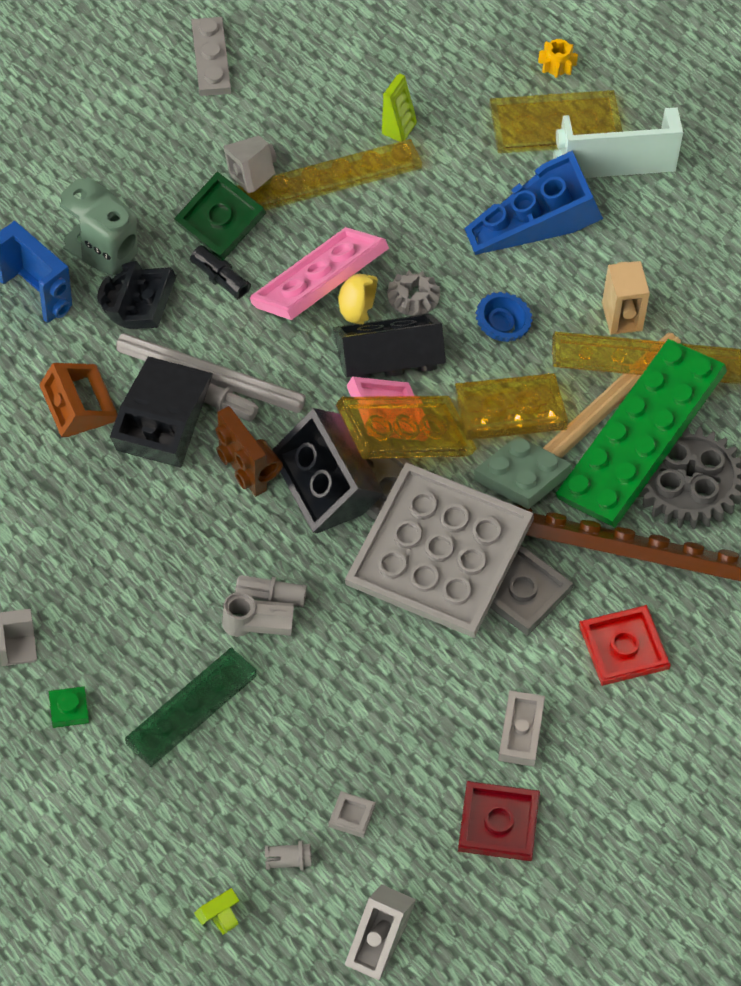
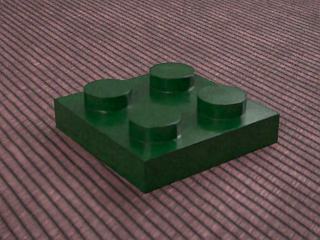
M217 171L174 220L181 228L221 260H224L263 218L266 211L264 207Z

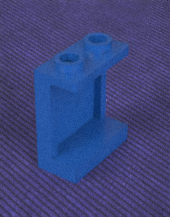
M13 221L0 231V282L4 285L19 274L40 292L42 315L46 323H49L56 317H64L72 306L69 267L21 225Z

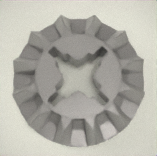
M408 270L406 275L396 274L394 281L389 282L387 297L391 306L398 312L412 316L423 315L437 306L440 299V286L436 285L434 277H426L423 271L419 274H412ZM418 285L419 292H416L409 299V291Z

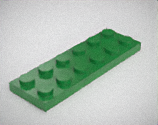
M667 339L556 492L557 498L569 506L616 528L726 374V365L673 340Z

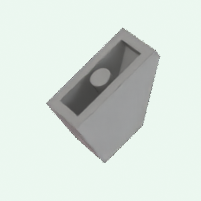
M255 136L223 146L231 178L247 193L256 191L275 174L273 163L277 161L274 147L261 136Z
M381 884L368 899L345 965L380 980L407 926L416 899Z

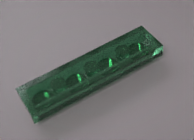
M232 647L229 648L125 737L126 745L152 767L257 676L256 669Z

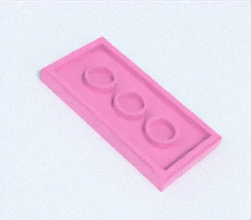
M345 227L249 297L251 303L257 309L293 320L349 277L387 251L389 247L386 239Z

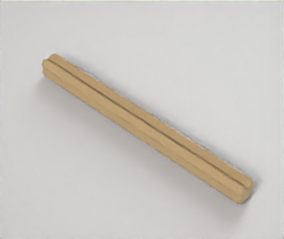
M667 333L547 443L543 449L560 458L567 454L622 403L667 339L681 344L679 337H676L673 333Z

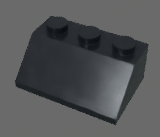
M431 314L366 322L363 325L351 324L333 327L342 372L346 377L372 378L371 374L384 372L385 376H398L405 373L404 369L417 367L418 371L421 372L433 371L438 369L437 364L446 363L442 323Z
M313 408L272 449L283 464L280 473L313 533L323 532L362 516L385 494L339 413Z

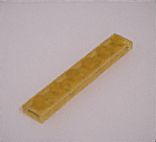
M408 139L273 175L256 191L247 193L240 185L235 186L264 207L265 210L418 170L422 168V161L412 140Z

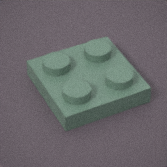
M517 435L474 470V480L529 510L569 476L572 464Z

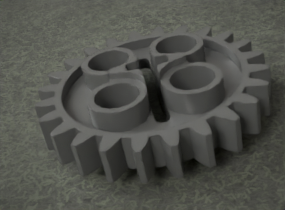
M687 427L638 495V497H643L642 506L644 508L653 506V517L661 513L665 514V524L669 523L672 518L677 519L678 528L683 526L684 521H689L692 529H696L697 521L702 520L706 527H710L711 517L722 522L724 512L732 514L734 504L741 503V457L736 458L737 448L731 447L726 449L728 440L726 437L718 442L715 441V431H712L706 437L703 436L702 427H699L695 434H690V430ZM671 459H680L681 461H674ZM666 486H671V487H673V488H675V489L669 490V489H666V488H664V487H666ZM699 493H706L709 496H702Z

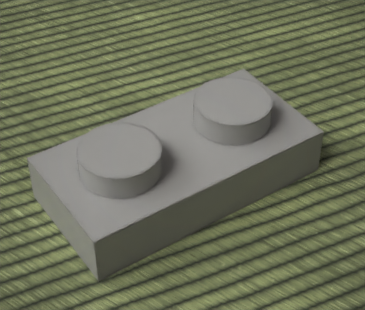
M509 690L498 761L534 767L545 696Z

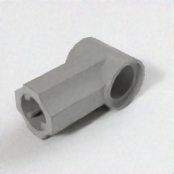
M232 593L224 602L223 629L226 633L235 637L244 636L249 632L291 636L294 603L254 600L247 593ZM240 613L245 616L238 617L233 614Z

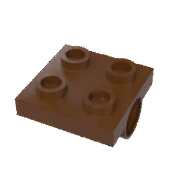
M227 406L217 412L218 427L215 430L219 446L216 447L221 461L225 465L230 463L236 470L235 477L239 485L244 490L249 488L256 497L267 491V482L280 473L283 464L268 443L263 439L255 440L231 407Z

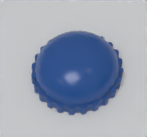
M493 292L491 295H486L478 304L475 312L477 314L476 320H478L481 330L487 336L497 341L509 342L521 339L523 335L527 334L533 322L531 319L532 313H530V308L526 306L527 304L521 298H517L514 294L510 295L508 292ZM515 325L514 331L512 333H509Z

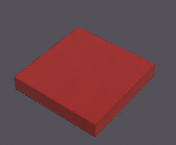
M647 605L580 621V630L602 686L670 669V662Z

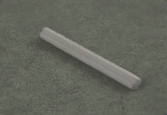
M122 333L117 340L116 350L120 353L144 361L149 356L211 372L213 376L210 383L223 388L229 387L234 392L296 413H300L305 405L304 394L126 333Z

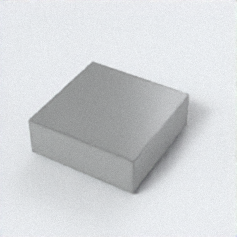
M341 791L328 827L364 838L376 807V802Z

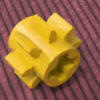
M555 39L550 43L546 41L544 50L539 51L538 63L543 64L542 72H549L555 78L565 73L571 75L572 66H577L578 54L573 53L574 45L562 39Z

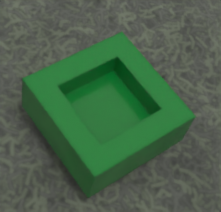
M85 686L48 691L53 728L89 723Z

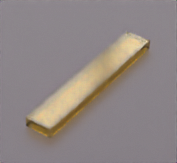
M555 331L552 336L553 367L642 375L665 342ZM679 343L724 363L727 372L720 382L741 384V349Z

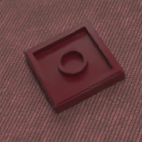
M467 781L458 852L532 861L540 791Z

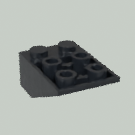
M148 356L122 402L110 438L116 450L181 468L213 373Z

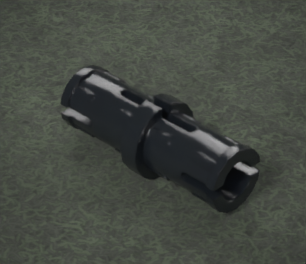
M204 245L198 246L192 252L190 262L209 276V281L216 285L218 283L236 300L249 292L251 283L233 271L232 265L228 261L220 260Z

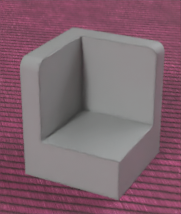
M31 609L0 612L1 666L37 661Z

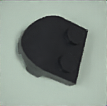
M137 261L123 264V271L113 278L110 276L105 277L99 287L97 299L106 315L114 323L127 329L159 327L177 277L171 267L142 269Z

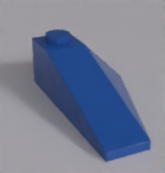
M573 150L542 164L535 170L536 175L523 186L520 183L511 190L512 195L501 204H493L464 228L475 255L574 233L603 219Z

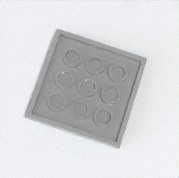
M406 462L345 578V583L354 589L475 638L534 520V514Z

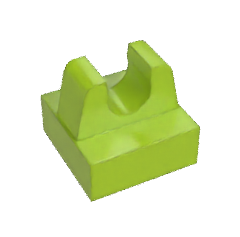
M230 888L199 907L194 914L202 925L213 920L222 935H224L239 924L231 910L239 902V899L233 889Z

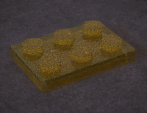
M555 373L455 383V396L466 440L567 430L568 418Z

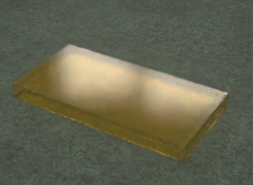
M614 90L490 98L489 102L498 153L558 149L556 130L561 129L562 119L565 115L570 116L573 135L623 132Z
M449 396L341 397L335 404L362 459L460 457L472 455L477 449Z

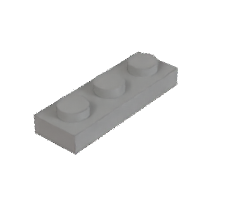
M222 17L191 19L199 95L231 94Z

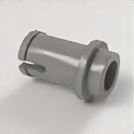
M299 841L298 845H265L266 870L300 867V871H303L304 867L312 866L311 844H303V841Z

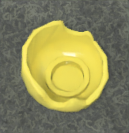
M356 274L349 277L341 286L338 302L340 312L346 321L363 325L364 322L369 320L367 311L373 307L378 282L376 276Z

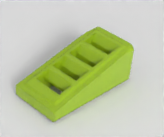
M399 73L383 94L382 134L399 142H404L415 127L417 120L406 77Z

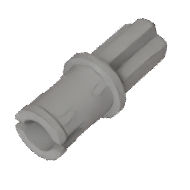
M212 383L209 385L204 403L217 408V412L230 406L238 417L249 422L255 419L259 409L255 403L233 394L231 388L227 387L224 389Z
M241 575L237 579L235 592L247 593L254 599L294 603L295 606L304 608L307 585L276 581V577L268 580Z

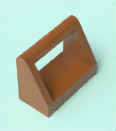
M53 363L39 384L61 437H70L113 423L117 418V410L96 364ZM88 378L102 411L84 409L73 384L74 381Z

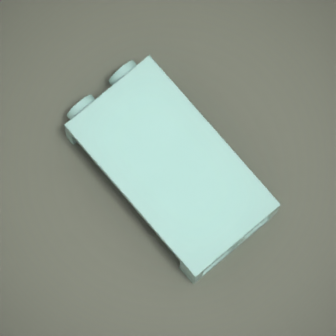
M678 107L665 108L661 129L573 135L570 116L565 115L562 119L561 129L556 130L558 150H554L553 159L573 150L585 178L676 171L683 136Z

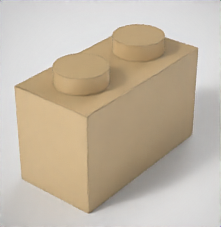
M641 261L619 262L608 265L602 305L610 335L643 331L650 292Z

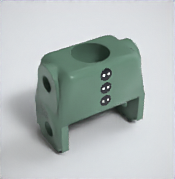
M89 177L85 180L81 178L76 179L62 192L60 207L78 218L80 223L64 238L65 246L63 249L89 266L113 276L123 271L122 265L131 262L138 253L137 217L135 213L108 189ZM81 192V199L75 198L74 195ZM78 236L81 237V242L77 240Z

